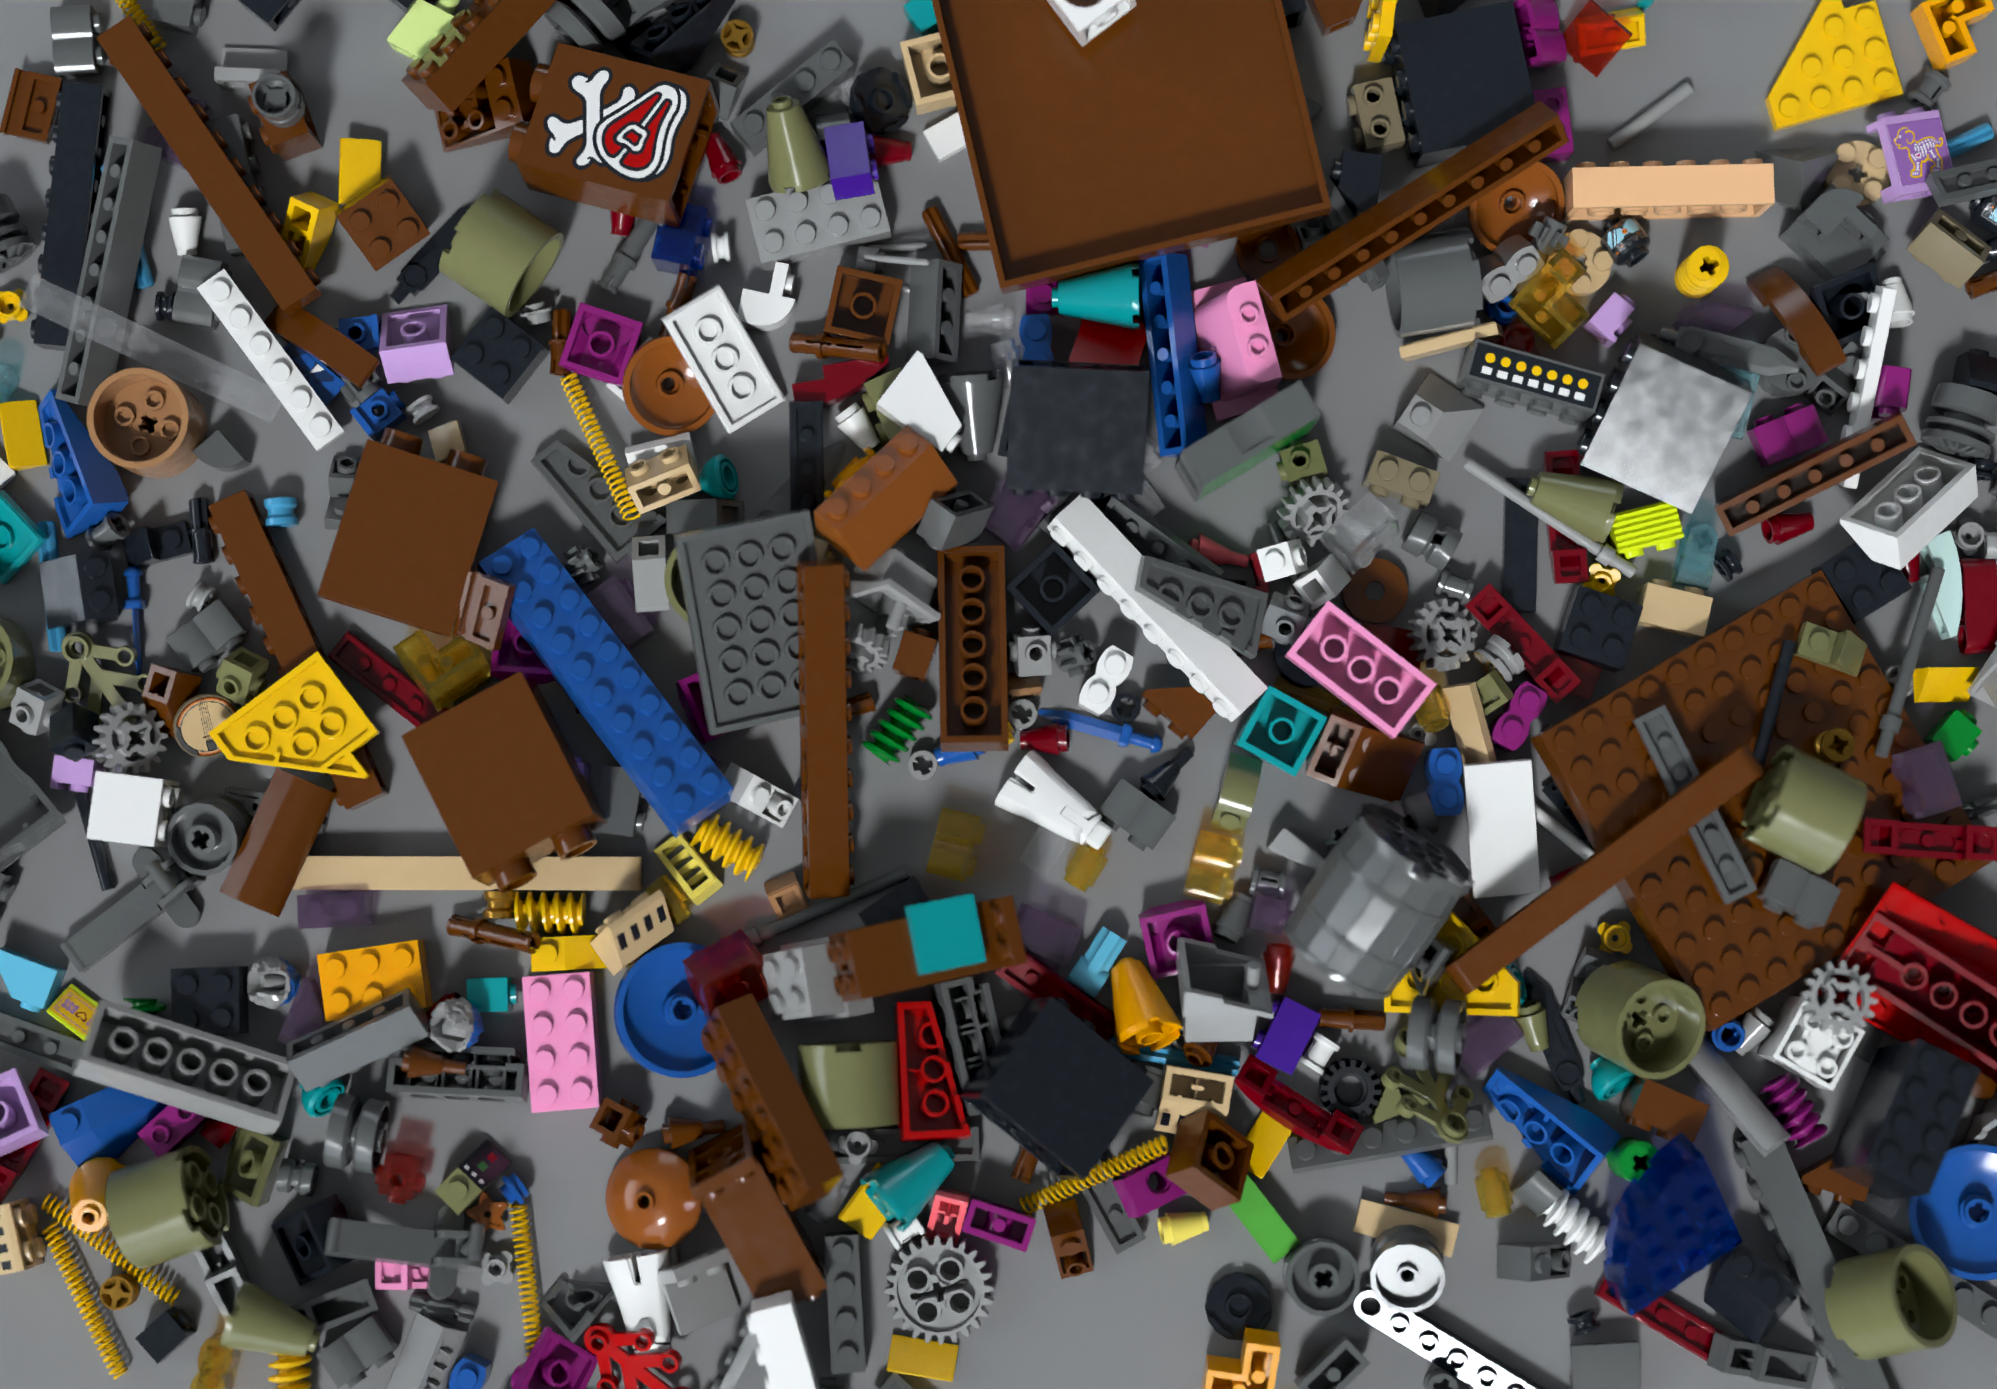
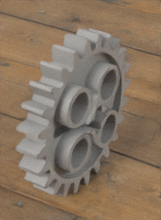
M939 1232L936 1234L934 1242H930L925 1234L922 1236L921 1246L914 1240L910 1241V1253L904 1249L899 1250L898 1254L902 1262L892 1260L890 1266L897 1272H889L886 1275V1279L894 1283L893 1285L886 1286L884 1293L894 1295L893 1298L888 1300L887 1307L898 1308L892 1316L893 1320L903 1317L905 1320L901 1329L905 1330L910 1326L914 1327L912 1336L914 1339L923 1332L925 1333L926 1343L930 1342L932 1335L937 1336L940 1345H943L945 1335H949L955 1343L957 1342L959 1331L964 1336L969 1337V1325L977 1329L980 1328L981 1322L977 1315L987 1318L989 1311L983 1305H992L994 1298L985 1293L993 1291L995 1284L985 1282V1280L989 1279L993 1272L992 1270H982V1267L987 1262L986 1257L976 1260L975 1256L978 1248L975 1247L967 1251L965 1249L966 1239H963L959 1245L954 1244V1234H951L947 1242H942ZM949 1260L956 1262L960 1268L959 1273L950 1275L944 1272L942 1268L943 1262ZM914 1270L923 1271L928 1281L924 1284H916L911 1280L910 1273ZM966 1278L969 1281L967 1284H957L949 1286L950 1284L956 1283L960 1279ZM936 1282H939L941 1287L948 1286L944 1295H940L939 1290L931 1291ZM931 1291L916 1299H913L911 1297V1294L913 1293H923ZM956 1293H963L968 1296L970 1303L965 1307H959L954 1304L952 1296ZM925 1302L934 1304L937 1308V1314L934 1316L924 1315L920 1310V1305Z

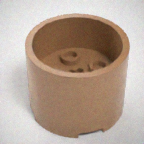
M148 368L124 369L109 376L95 390L87 410V428L97 450L109 461L137 475L148 478L164 479L173 477L191 467L198 459L192 451L205 441L206 431H208L206 414L199 400L189 390L174 380ZM151 420L157 422L154 425L155 431L153 433L148 431L151 427L149 423Z

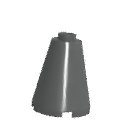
M993 370L956 372L955 376H950V380H947V374L938 375L939 385L962 424L959 435L963 438L957 445L960 454L967 455V461L986 460L987 453H992L994 450L1005 372L999 370L996 373V377H993Z

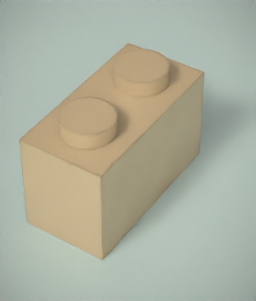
M1652 579V583L1647 582L1641 585L1637 604L1643 606L1638 622L1639 626L1693 639L1705 637L1713 598L1704 596V590L1688 586L1685 587L1684 591L1671 588L1672 582L1661 579Z

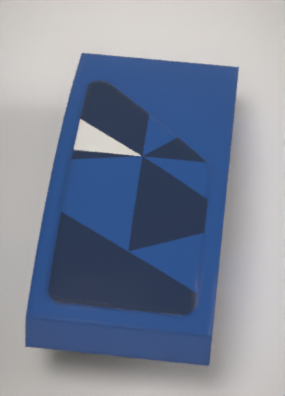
M290 341L284 346L285 352L326 406L345 383L321 361Z

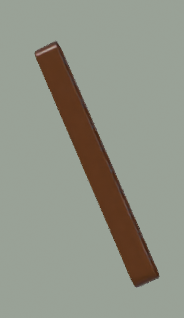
M1745 743L1739 745L1453 959L1443 969L1464 996L1468 995L1755 781L1766 770Z

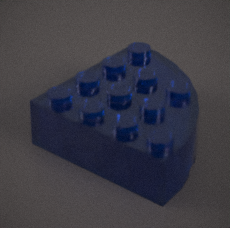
M1682 1132L1660 1148L1647 1161L1651 1166L1643 1173L1640 1179L1633 1178L1614 1209L1606 1232L1604 1245L1608 1251L1607 1258L1603 1261L1604 1275L1610 1293L1630 1316L1646 1308L1668 1291L1676 1288L1680 1283L1698 1271L1703 1270L1707 1265L1743 1242L1704 1155Z

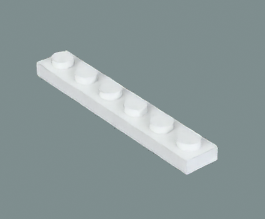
M225 269L197 287V290L317 452L345 433Z
M1876 285L1875 292H1871L1868 297L1867 312L1870 313L1868 326H1864L1861 332L1860 345L1864 347L1861 359H1857L1854 366L1853 376L1854 379H1857L1855 392H1851L1848 397L1847 411L1850 412L1848 425H1844L1842 428L1840 440L1870 425L1897 292L1896 289ZM1860 473L1838 484L1846 488L1857 489Z

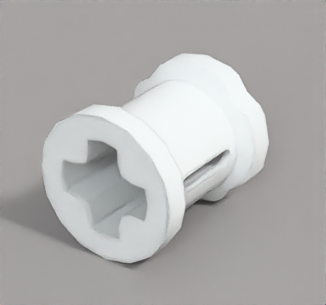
M1315 1031L1313 1042L1304 1056L1301 1055L1299 1061L1323 1076L1325 1073L1323 1068L1333 1052H1338L1341 1047Z
M918 1216L904 1232L895 1228L900 1224L897 1220L891 1224L886 1222L882 1225L897 1251L902 1249V1244L916 1235L926 1234V1230Z

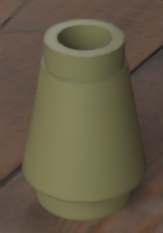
M1540 1000L1526 1001L1524 1005L1520 1006V1016H1513L1529 1046L1530 1052L1545 1050L1550 1047L1546 1007L1541 1006Z

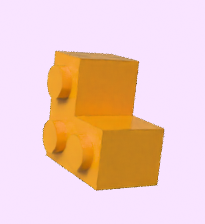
M1927 0L1920 3L1910 13L1934 70L1941 72L1964 63L1977 52L1967 26L1983 20L1995 10L1991 0Z
M1245 1327L1240 1359L1207 1354L1202 1389H1274L1281 1350L1279 1332Z

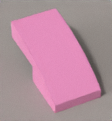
M375 1261V1290L427 1289L429 1268Z

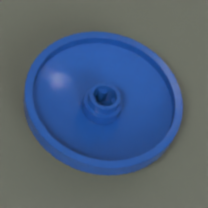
M688 942L657 946L636 959L624 973L619 983L614 1000V1021L617 1034L629 1055L651 1072L673 1078H690L706 1074L716 1068V1062L712 1054L707 1053L702 1045L701 1031L716 1007L746 996V989L734 966L724 956L709 947Z
M1968 1143L1950 1147L1947 1150L1929 1195L1908 1197L1907 1213L1911 1233L1917 1244L1929 1248L1941 1259L1950 1274L1976 1281L1997 1279V1147L1980 1143Z

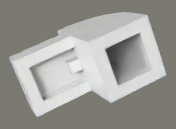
M776 261L769 294L743 288L737 316L744 328L771 331L782 327L792 318L797 303L795 299L785 297L786 294H792L795 282V275L790 274L789 264Z

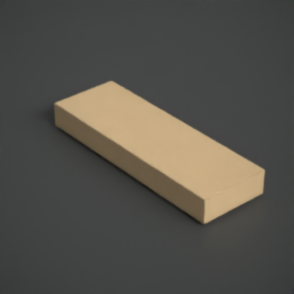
M1493 321L1400 345L1399 352L1401 359L1408 362L1467 347L1475 338L1490 341L1504 336L1501 325Z
M1476 681L1448 685L1442 688L1458 750L1462 758V764L1497 761Z
M1360 1198L1352 1231L1378 1238L1383 1231L1396 1225H1415L1426 1229L1435 1236L1443 1249V1256L1452 1258L1460 1225Z

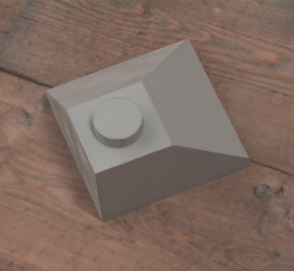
M1429 372L1392 428L1448 464L1485 408Z

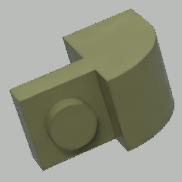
M1230 752L1210 827L1243 835L1257 793L1262 760Z

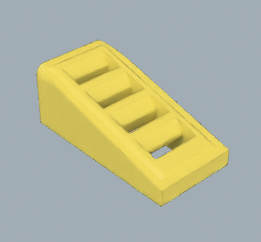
M683 834L677 838L672 835L653 850L697 906L722 888L723 884L694 847L690 846V842ZM682 844L685 849L669 860L667 856ZM690 855L693 857L692 860L679 870L675 868ZM700 866L701 870L698 873H696L687 881L684 879L688 874H690L693 870ZM708 877L706 881H704L701 885H699L697 888L693 890L695 886H697L699 883H701L704 879Z

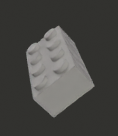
M830 178L826 183L804 192L796 193L795 187L785 189L786 194L773 192L745 199L763 270L774 269L776 261L790 265L892 239L878 180H873L875 194L836 201Z

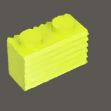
M1663 501L1614 513L1616 518L1609 532L1612 547L1617 550L1616 554H1623L1625 560L1645 555L1643 551L1645 548L1656 546V550L1659 552L1677 547L1675 541L1684 538L1677 507Z

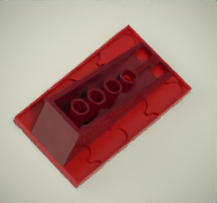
M1893 880L1850 944L1846 947L1834 968H1837L1838 962L1845 961L1846 969L1848 970L1853 965H1859L1857 973L1859 976L1869 973L1870 977L1866 984L1867 986L1873 985L1877 987L1875 991L1870 993V997L1877 999L1878 1004L1869 1006V1009L1875 1013V1016L1873 1018L1863 1017L1865 1021L1903 1042L1917 1038L1922 1039L1981 1068V1072L1991 1077L1997 1084V938ZM1831 976L1838 983H1848L1850 979L1843 976ZM1818 988L1817 994L1822 996V992ZM1860 991L1856 997V1004L1859 1008L1861 1006ZM1843 992L1837 993L1833 1002L1836 1005L1843 1003L1842 999L1845 997V994Z

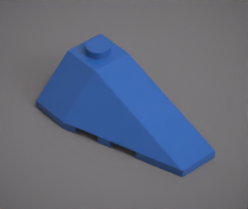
M51 389L38 406L44 446L52 451V467L49 468L50 479H57L60 496L54 498L56 511L66 538H73L86 532L90 527L101 524L104 516L112 511L120 514L129 503L128 491L123 486L118 471L97 450L90 438L89 432L67 402L55 399L57 389Z
M1501 1066L1496 1069L1482 1089L1506 1122L1514 1123L1524 1136L1521 1141L1526 1148L1532 1147L1541 1158L1543 1163L1540 1166L1546 1174L1564 1189H1567L1573 1196L1582 1188L1622 1137L1596 1114Z
M108 1087L47 1114L61 1147L74 1163L80 1167L84 1162L96 1157L117 1159L140 1137L137 1133L163 1111L168 1104Z

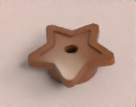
M484 1191L481 1193L478 1205L466 1209L465 1213L474 1219L476 1224L485 1225V1231L489 1228L504 1231L505 1224L502 1216L509 1204L507 1201L496 1202L492 1200L488 1193ZM486 1211L491 1213L490 1217L485 1216Z

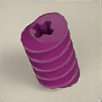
M1788 1072L1764 1084L1758 1090V1093L1771 1094L1765 1105H1777L1778 1108L1772 1114L1775 1117H1784V1120L1781 1122L1782 1126L1785 1129L1790 1128L1791 1130L1789 1133L1791 1137L1787 1141L1797 1140L1798 1143L1794 1148H1800L1823 1136L1827 1132L1828 1127L1824 1123L1817 1124L1821 1119L1820 1113L1817 1111L1810 1112L1814 1107V1102L1812 1100H1803L1807 1096V1090L1805 1088H1797L1801 1083L1800 1077L1790 1076L1792 1072Z

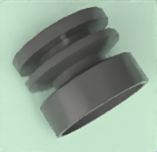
M0 194V274L18 266L36 250V244L28 236L26 226L16 224L19 221L20 215L10 197L6 194Z
M1937 384L1931 408L1943 416H1929L1926 418L1925 425L1929 428L1922 430L1920 441L1950 456L1989 459L1991 447L1987 444L1994 443L1995 434L1983 426H1997V395L1963 384Z

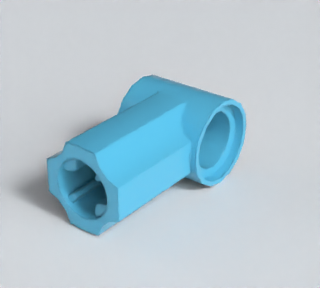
M1102 926L1091 942L1084 956H1080L1066 980L1095 998L1110 974L1108 971L1127 941Z

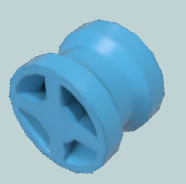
M276 497L263 500L264 507L268 513V517L264 520L265 527L289 528L299 525V519L295 516V508L298 506L297 498Z

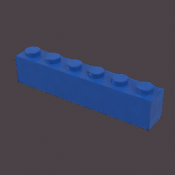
M1170 253L1138 261L1160 457H1180L1182 450L1207 436L1204 403L1201 402L1199 391L1188 368L1189 363H1191L1190 356L1198 352L1188 259L1185 254Z

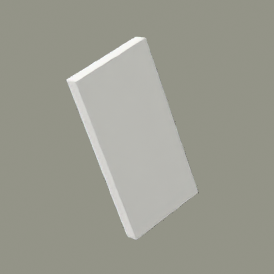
M717 284L661 318L728 434H731L786 400L720 285Z
M1531 759L1463 764L1470 870L1472 872L1471 879L1474 880L1472 897L1484 898L1541 893Z

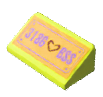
M71 983L49 1006L46 1012L84 1040L98 1002Z

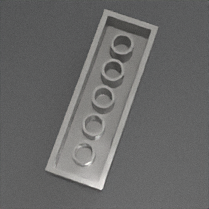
M104 999L100 1000L92 1015L73 1075L270 1137L273 1136L282 1123L295 1075L286 1063L285 1057Z

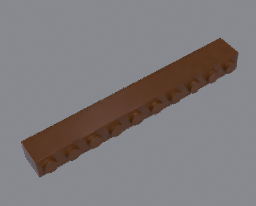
M130 15L97 36L96 39L282 311L289 317L323 295L317 286L322 281L311 266L307 268L303 266L299 260L303 253L291 238L286 241L280 232L284 228L283 224L273 211L269 214L262 206V203L266 200L256 185L253 184L249 187L243 176L247 172L236 157L229 158L224 150L228 147V144L217 129L212 132L205 122L210 120L199 102L195 105L192 104L187 96L192 91L180 75L175 78L168 69L173 65L162 48L157 51L150 42L155 37L143 21L137 23Z
M1538 101L1260 277L1255 282L1267 306L1283 323L1562 147L1569 140L1559 115L1541 101Z
M244 489L209 505L208 508L211 512V516L208 517L209 524L216 535L221 534L225 546L221 547L224 557L229 565L234 564L239 576L235 577L236 583L242 594H248L253 606L249 607L250 614L257 625L262 624L267 635L263 637V642L271 656L275 654L280 666L276 669L280 679L317 651L322 654L330 665L268 528L265 527V521L252 493ZM364 744L353 753L370 776L367 779L324 773L325 776L330 775L335 784L332 792L336 793L334 798L340 807L345 806L346 810L353 811L389 794L367 744Z
M837 559L796 561L803 891L810 900L850 896V885H854L855 880L853 866L849 865V853L854 851V839L852 833H849L848 821L853 820V804L851 800H848V788H852L853 775L851 768H847V755L852 754V739L850 735H847V722H851L852 710L850 702H846V689L851 687V674L849 668H846V656L850 655L851 646L849 636L845 635V622L850 620L849 603L845 602L844 589L849 588V572L847 568H844V564Z

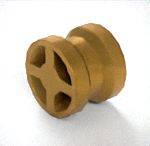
M740 19L730 20L723 26L720 37L727 54L734 58L748 56L755 47V38L751 26Z
M1841 728L1820 733L1813 743V751L1816 758L1827 764L1844 762L1853 755L1855 750V741L1852 735L1847 730Z
M484 891L483 898L487 901V908L483 911V918H514V901L517 891L505 893L500 891Z
M120 1273L106 1279L99 1290L102 1304L111 1310H121L132 1305L140 1294L138 1281L133 1279L132 1275H127V1273Z

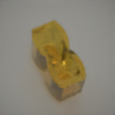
M942 807L925 872L965 882L966 875L973 877L978 859L972 856L974 844L982 843L986 825L980 824L981 817Z
M1200 829L1182 894L1222 905L1224 899L1230 900L1235 881L1229 879L1233 867L1239 868L1244 851L1243 848L1238 847L1240 840Z
M217 1332L207 1338L200 1348L198 1355L199 1372L192 1380L190 1389H232V1371L240 1360L242 1350L226 1349V1347L220 1346L222 1333Z

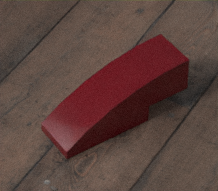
M887 355L883 363L853 360L823 365L824 379L791 384L794 400H822L823 409L837 404L864 389L863 383L881 376L890 367L889 357Z

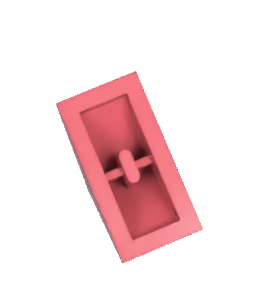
M941 1186L936 1190L926 1229L928 1238L935 1239L936 1234L940 1232L942 1242H947L949 1236L954 1234V1244H958L969 1202V1193Z

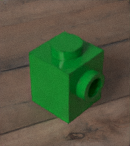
M1955 709L1947 711L1922 740L1946 763L1956 762L1962 755H1969L1977 747L1979 741L1976 738L1982 733V730L1976 726L1977 720L1965 710L1959 711Z

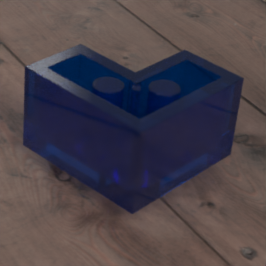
M687 204L679 228L664 224L663 226L658 225L651 255L657 271L676 275L678 272L688 274L687 277L693 276L697 278L698 270H704L707 258V251L704 250V240L711 237L714 219L709 218L710 214L706 207Z

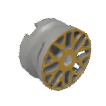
M1494 634L1487 640V646L1483 649L1478 648L1473 653L1474 658L1486 674L1496 669L1508 685L1512 681L1514 674L1518 675L1525 669V663L1518 652L1514 653L1512 651L1511 645L1505 639Z

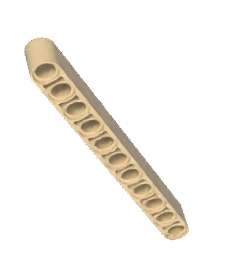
M307 856L292 890H499L496 883L487 886L472 879L461 856ZM545 856L532 863L537 876L527 884L515 889L642 890V857H574L568 860H560L559 857Z

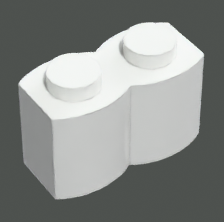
M1114 645L1107 648L1097 662L1095 675L1090 677L1082 687L1078 698V706L1097 717L1105 713L1115 698L1116 687L1124 682L1131 671L1133 656Z

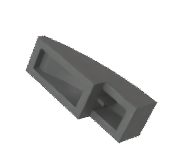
M229 1230L223 1232L221 1237L222 1244L194 1253L206 1275L204 1282L225 1322H227L229 1314H232L235 1299L244 1281L252 1283Z
M368 1278L290 1305L291 1308L317 1323L316 1331L318 1332L379 1310Z
M1714 1332L1706 1365L1723 1373L1751 1377L1761 1382L1811 1389L1819 1357L1766 1342H1761L1757 1345L1748 1338Z

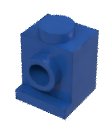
M377 314L338 319L339 327L334 329L354 341L370 354L379 353L381 318ZM354 329H361L362 334L360 338L352 339L351 332Z
M383 388L357 408L354 407L349 411L368 436L376 442L382 438L385 428L393 429L407 418L401 410L406 406L394 390L388 393ZM380 405L384 406V414L382 416H375L374 410Z

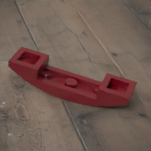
M1577 450L1544 452V472L1580 475L1579 453ZM1546 523L1554 584L1589 582L1586 548L1581 547Z
M1490 583L1465 605L1492 635L1495 634L1502 637L1511 645L1510 648L1514 653L1518 652L1525 663V670L1556 704L1582 682Z
M1863 818L1862 853L1928 859L1997 861V827L1899 822V820Z
M1249 1054L1234 1080V1083L1248 1099L1272 1119L1297 1135L1342 1154L1349 1155L1365 1128L1364 1126L1337 1109L1332 1114L1325 1111L1275 1079L1278 1071Z
M40 1067L28 1089L37 1102L49 1131L51 1122L47 1114L60 1109L71 1083ZM44 1138L0 1157V1204L3 1203L14 1188Z

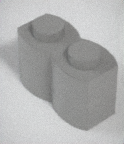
M1520 234L1508 237L1496 247L1493 254L1479 259L1483 297L1489 303L1501 301L1515 289L1517 283L1531 279L1542 269L1544 261L1539 253Z

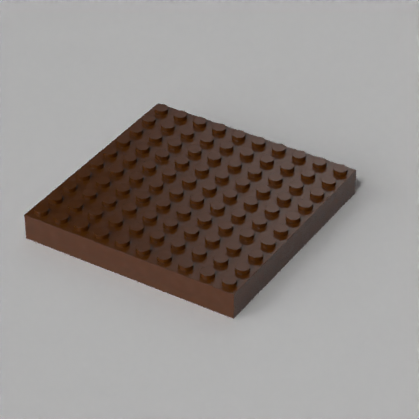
M932 0L997 278L1003 295L1330 214L1331 204L1281 0H1136V7L1083 47L1047 0ZM1102 0L1066 1L1077 7H1091Z
M1822 570L1807 575L1705 635V637L1693 642L1530 738L1596 852L1670 797L1632 720L1665 705L1699 774H1701L1743 743L1753 754L1783 640L1797 642L1802 623L1807 621L1836 632L1850 630L1863 640ZM1866 647L1859 674L1856 677L1804 658L1793 656L1764 765L1766 771L1717 808L1757 890L1729 904H1724L1688 831L1616 884L1617 889L1668 976L1688 985L1699 996L1705 1011V1031L1718 1029L1810 973L1815 968L1843 953L1893 880L1930 900L1992 862L1862 853L1863 818L1959 826L1972 825L1904 708L1900 716L1903 720L1899 734L1894 735L1888 758H1882L1874 754L1881 733L1879 729L1882 715L1887 714L1893 690L1868 647ZM1841 728L1847 730L1852 735L1855 741V750L1848 760L1829 765L1864 781L1867 785V797L1854 834L1836 862L1824 873L1817 874L1742 838L1744 831L1747 830V827L1741 825L1746 804L1757 780L1762 781L1766 772L1775 766L1771 764L1772 757L1782 747L1790 745L1816 758L1813 751L1815 738L1824 731ZM1780 858L1841 889L1825 926H1813L1812 930L1795 924L1793 922L1794 916L1783 911L1782 914H1777L1762 906L1764 901L1756 897L1773 860Z

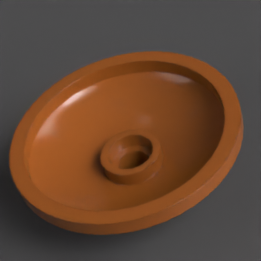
M1540 161L1536 162L1468 206V220L1473 234L1482 245L1493 252L1502 241L1517 234H1520L1531 243L1533 237L1528 235L1527 232L1534 219L1542 223L1545 215L1561 222L1565 207L1562 184L1552 169ZM1512 196L1511 203L1505 205V199Z
M1259 290L1282 373L1281 380H1302L1318 372L1329 360L1336 338L1334 320L1326 303L1320 299L1283 323L1267 306ZM1276 332L1282 334L1283 342L1276 338Z
M662 336L648 341L628 361L622 380L623 398L630 414L644 428L656 434L676 436L697 430L714 414V409L671 336ZM668 377L672 378V387L664 389L662 385L663 380Z
M646 1148L629 1154L614 1168L606 1187V1209L613 1227L626 1241L639 1248L661 1250L680 1243L694 1230L702 1213L703 1204L701 1200L696 1201L690 1191L688 1162L679 1154L668 1149ZM644 1195L650 1200L648 1207L642 1204V1197Z

